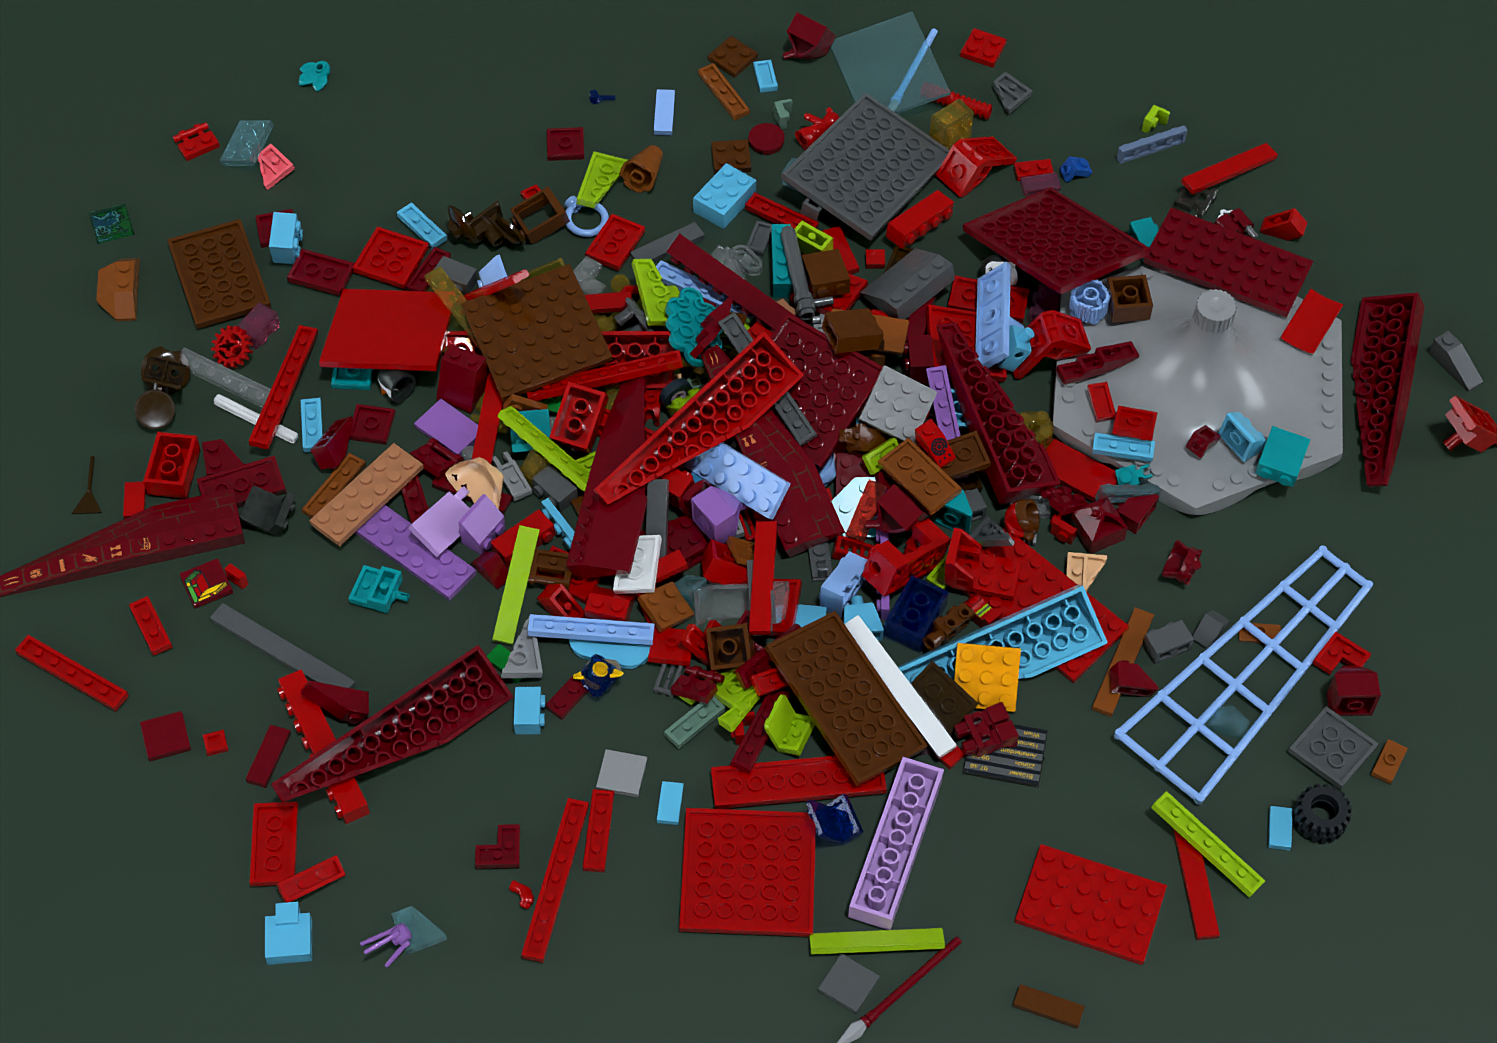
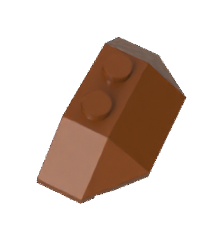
M140 258L119 259L98 270L96 301L116 321L136 320Z

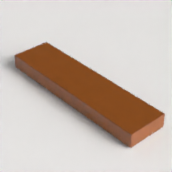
M714 63L698 69V75L734 121L750 114L748 106Z
M349 453L301 509L302 513L310 518L314 517L360 474L366 466V461Z

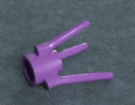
M404 923L397 924L389 930L360 942V945L364 946L387 936L364 950V954H368L389 941H392L396 946L400 944L401 946L385 964L386 968L389 967L400 953L411 945L409 940L413 936Z

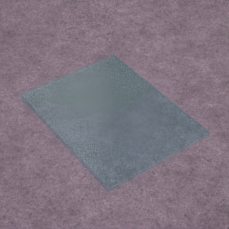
M913 12L836 38L831 46L855 102L866 92L897 114L951 95Z

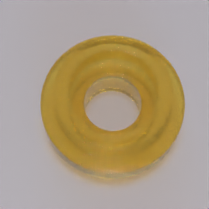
M622 274L614 276L611 281V288L616 292H620L626 285H630L629 279Z

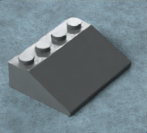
M915 248L862 290L860 295L885 312L889 317L906 319L955 280L953 264L939 254Z

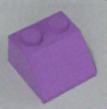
M485 494L476 501L458 522L462 544L479 555L483 554L485 550H489L491 548V541L503 534L506 529L504 515Z

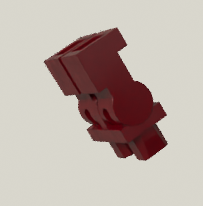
M1003 702L986 707V710L965 715L963 721L954 725L953 729L956 738L967 736L969 739L961 744L965 756L976 754L977 758L1007 746L1009 748L1015 747L1019 738Z

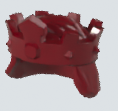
M1176 540L1162 571V576L1165 578H1175L1179 583L1183 582L1188 586L1194 573L1202 567L1201 561H1199L1202 550L1195 549V547L1188 548L1180 540Z

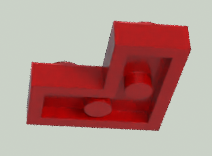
M710 620L706 628L720 627L721 625L716 620ZM688 624L680 642L703 664L711 666L706 629L703 633L695 624Z
M1335 632L1316 656L1313 665L1331 675L1341 661L1348 666L1363 667L1370 659L1371 653L1338 632Z

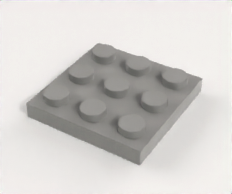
M884 365L858 420L894 438L896 437V439L902 442L907 438L915 442V429L924 423L937 391Z

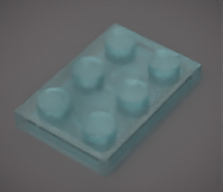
M240 120L219 160L222 166H254L274 126L272 121Z

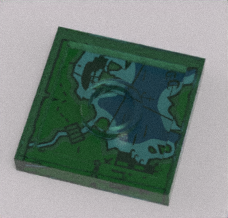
M125 203L89 212L97 244L135 235Z

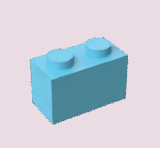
M515 687V734H541V726H545V713H541V708H545L546 704L545 695L541 694V687Z

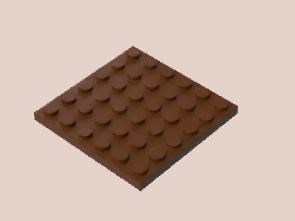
M570 264L518 282L490 295H483L461 303L483 357H486L487 367L502 401H506L511 394L519 396L613 361L612 354Z

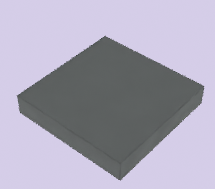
M841 953L819 986L818 992L857 1014L880 976Z

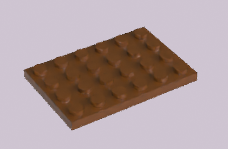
M241 219L167 239L197 329L271 308L268 294Z

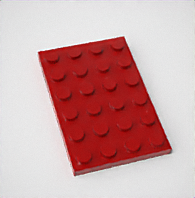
M1041 844L1015 923L1143 966L1167 885Z

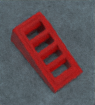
M839 535L833 543L831 558L841 560L842 557L848 554V548H851L852 553L869 560L870 551L874 545ZM865 551H868L867 556H864Z

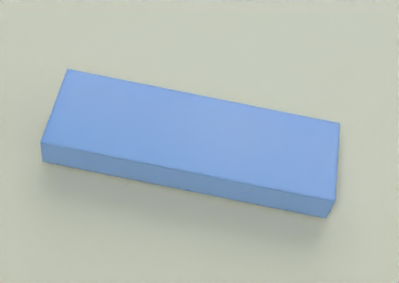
M657 89L654 135L672 136L675 90Z

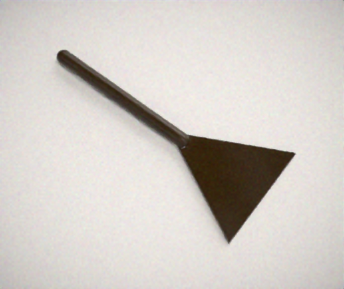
M94 456L90 457L87 492L72 514L102 513L91 492Z

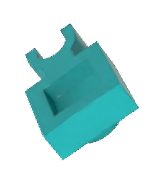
M1150 464L1143 465L1138 470L1136 465L1115 470L1119 488L1125 489L1141 484L1139 479L1141 477H1153V474H1144V469L1150 467Z

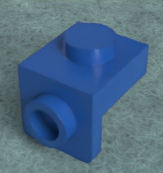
M1069 156L1059 168L1066 182H1070L1075 175L1089 177L1092 174L1089 163L1084 158Z

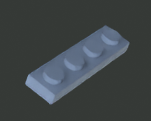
M1183 125L1147 138H1141L1129 144H1123L1118 149L1117 160L1121 164L1185 143L1187 129Z

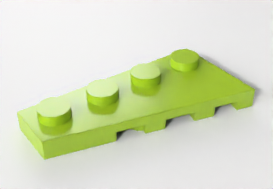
M633 259L632 268L648 326H666V320L669 316L666 313L665 307L671 299L670 291L661 281L662 277L652 259Z

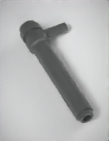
M785 226L782 228L781 238L794 290V303L797 306L796 312L801 320H810L815 316V307L834 304L833 296L813 299L812 293L809 291L796 231L792 226Z

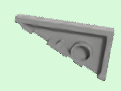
M529 618L525 621L513 651L509 655L507 664L502 670V678H542L543 671L537 637L528 636Z

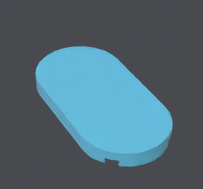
M569 639L573 652L582 659H595V662L603 661L607 665L611 664L604 659H612L618 661L623 669H635L637 666L643 665L648 661L650 645Z

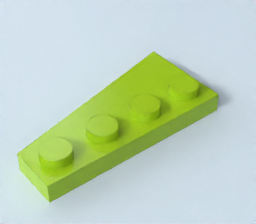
M593 152L577 196L576 204L595 208L620 177V169L628 160Z

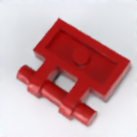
M206 122L195 124L193 128L186 131L181 130L177 135L172 136L175 143L182 141V143L178 144V149L186 161L220 147L218 140L211 130L206 133L203 132L209 129ZM196 134L198 135V136H196V137H194V138H192V139H189V137H191V136H193V135H196Z

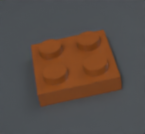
M673 581L656 588L654 593H645L638 598L639 603L653 624H655L659 633L693 618L695 614Z

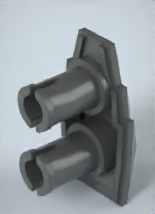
M627 297L625 301L628 303V307L614 316L616 321L623 326V324L635 316L639 323L629 331H656L655 326H648L644 310L633 299Z

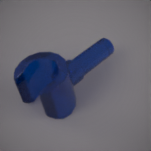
M597 90L589 92L591 95L589 99L593 104H598L601 100H615V95H599Z

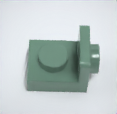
M791 99L774 102L773 115L782 130L787 129V121L790 120L789 114L792 113L793 103Z

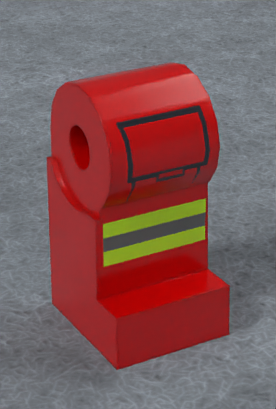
M978 594L972 595L964 602L975 612V617L972 621L980 628L996 622L1002 617V612L999 609H993Z

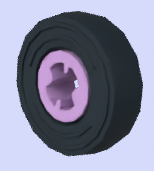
M676 379L664 387L659 395V401L667 409L666 407L672 404L671 401L673 399L685 397L688 395L687 392L693 388L686 379Z

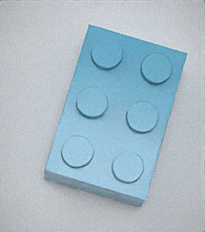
M726 163L694 196L693 212L724 229L745 207L746 202L753 193H756V179Z

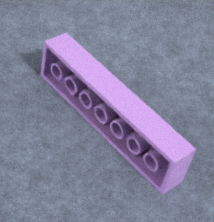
M906 757L902 758L849 906V918L891 930L942 784L944 769Z

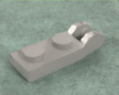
M507 451L503 453V459L506 462L504 465H501L496 456L493 457L492 463L504 476L503 483L514 502L532 494L530 485L515 460H512Z

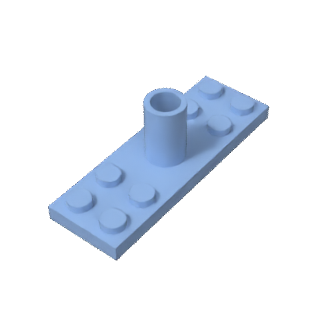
M1007 262L978 278L976 353L979 355L978 360L983 367L986 366L987 368L1009 356L1010 326L1015 325L1024 328L1021 323L1010 317L1011 265Z

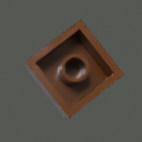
M1146 275L1107 278L1106 288L1110 295L1108 308L1112 323L1150 320L1153 302Z
M749 623L706 628L711 670L740 667L756 654L754 636L749 633Z

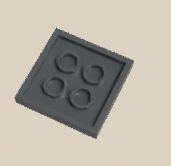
M1326 706L1292 744L1288 752L1341 790L1376 750L1379 743Z

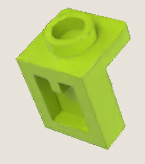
M1153 105L1144 118L1141 131L1149 133L1151 128H1155L1158 123L1166 126L1170 112Z

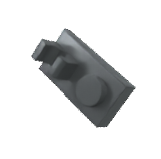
M828 542L808 549L813 582L826 581L832 573Z

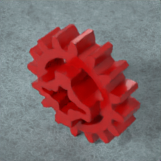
M228 325L227 330L221 328V334L215 333L217 340H212L215 347H212L211 350L216 352L213 358L218 359L217 363L224 364L228 368L230 366L237 368L238 364L243 366V360H249L247 354L253 353L249 349L250 346H253V343L248 341L251 339V336L246 334V330L238 326Z

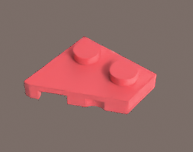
M269 144L257 154L264 180L263 183L267 190L295 169L294 165L272 144Z

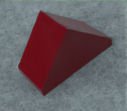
M485 551L470 563L497 590L506 584L509 570L498 553Z

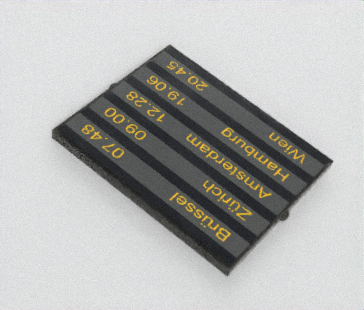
M1013 724L1019 735L1017 746L997 749L990 754H983V756L978 758L976 754L966 755L962 774L1039 788L1042 764L1045 760L1044 752L1048 730Z

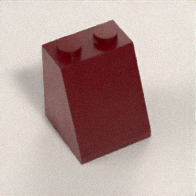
M450 345L441 359L436 400L442 399L452 407L472 414L485 393L488 377L486 357Z

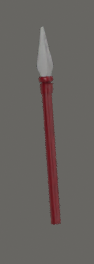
M957 936L945 945V949L937 952L873 1010L861 1016L858 1021L851 1023L837 1043H851L860 1038L866 1028H869L878 1019V1016L962 943L961 939Z

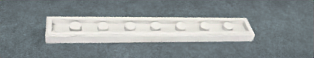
M859 615L845 623V626L897 702L937 757L940 759L957 747L956 743Z

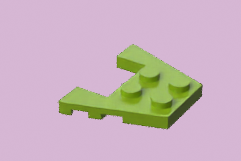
M739 667L720 673L725 676L724 682L715 683L717 684L718 691L714 697L730 708V710L718 717L719 725L731 733L760 699L753 685L747 689L741 687L734 672ZM679 696V698L690 705L696 702L695 700Z

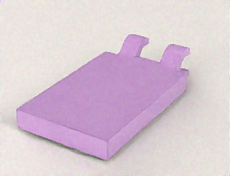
M465 486L455 495L449 491L408 528L436 557L460 537L458 522L470 509L462 501L469 493Z

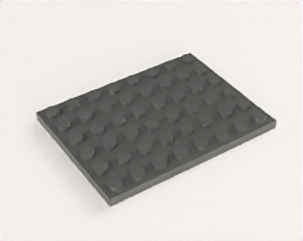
M865 92L782 173L781 179L871 241L936 175L950 150Z

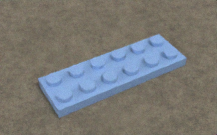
M723 442L684 464V467L721 490L732 494L745 505L772 520L791 484Z

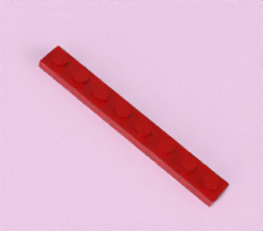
M298 326L249 438V446L269 449L318 336L317 328Z
M680 350L584 371L527 392V397L534 401L564 395L568 382L588 388H598L603 385L616 384L629 379L676 370L683 367Z
M571 798L567 799L521 956L523 959L544 963L589 809V802Z

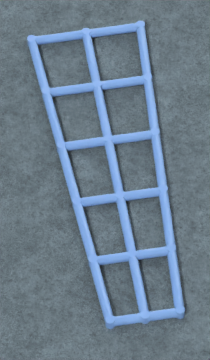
M1321 545L1317 551L1281 581L1278 586L1241 617L1239 621L1201 653L1199 657L1160 690L1120 728L1116 729L1114 737L1122 741L1154 767L1156 772H1160L1186 793L1197 805H1201L1310 667L1333 634L1340 629L1373 586L1372 581L1366 580L1354 571L1348 563H1344L1328 551L1326 546ZM1323 556L1339 569L1308 601L1291 588L1290 585ZM1346 574L1362 587L1334 621L1317 608L1316 605ZM1282 592H1285L1303 607L1271 639L1250 623V621ZM1311 612L1330 628L1304 661L1300 662L1279 644ZM1245 628L1267 646L1234 679L1209 658L1236 633ZM1274 651L1295 667L1296 671L1269 705H1267L1243 686L1242 683ZM1203 664L1229 684V686L1196 719L1168 695ZM1237 691L1263 712L1235 748H1232L1204 724ZM1163 702L1191 726L1157 760L1126 735V733L1155 706ZM1197 731L1228 754L1227 758L1199 793L1165 766Z

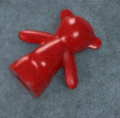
M830 107L826 109V115L823 119L810 113H805V120L812 122L813 125L801 128L795 132V137L800 142L801 147L806 151L840 116L833 112Z

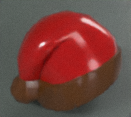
M1019 499L1007 508L1004 514L1005 527L1014 537L1024 538L1029 542L1034 539V533L1039 531L1040 525L1037 504L1031 499Z

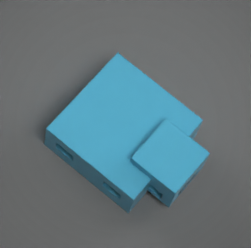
M298 902L276 903V916H265V959L267 965L312 961V918L310 913H300Z

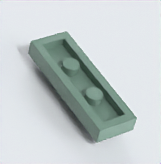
M714 696L708 704L700 702L665 730L664 736L680 749L724 713L725 706Z

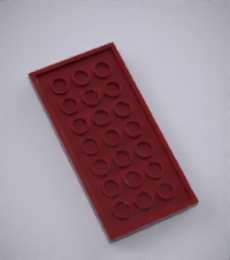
M1171 207L1150 246V255L1144 257L1143 263L1210 289L1226 291L1231 297L1287 318L1312 267L1313 260Z

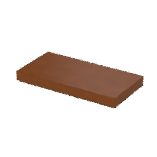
M910 438L904 440L878 460V465L930 515H933L962 492V488Z

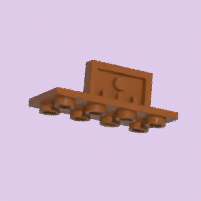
M832 309V312L845 311V310ZM873 315L884 334L879 349H874V351L902 355L909 321Z

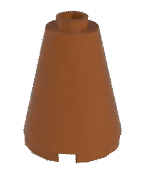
M649 145L623 164L620 169V176H623L624 184L629 189L642 193L643 191L648 192L653 188L663 158L662 150L655 145Z

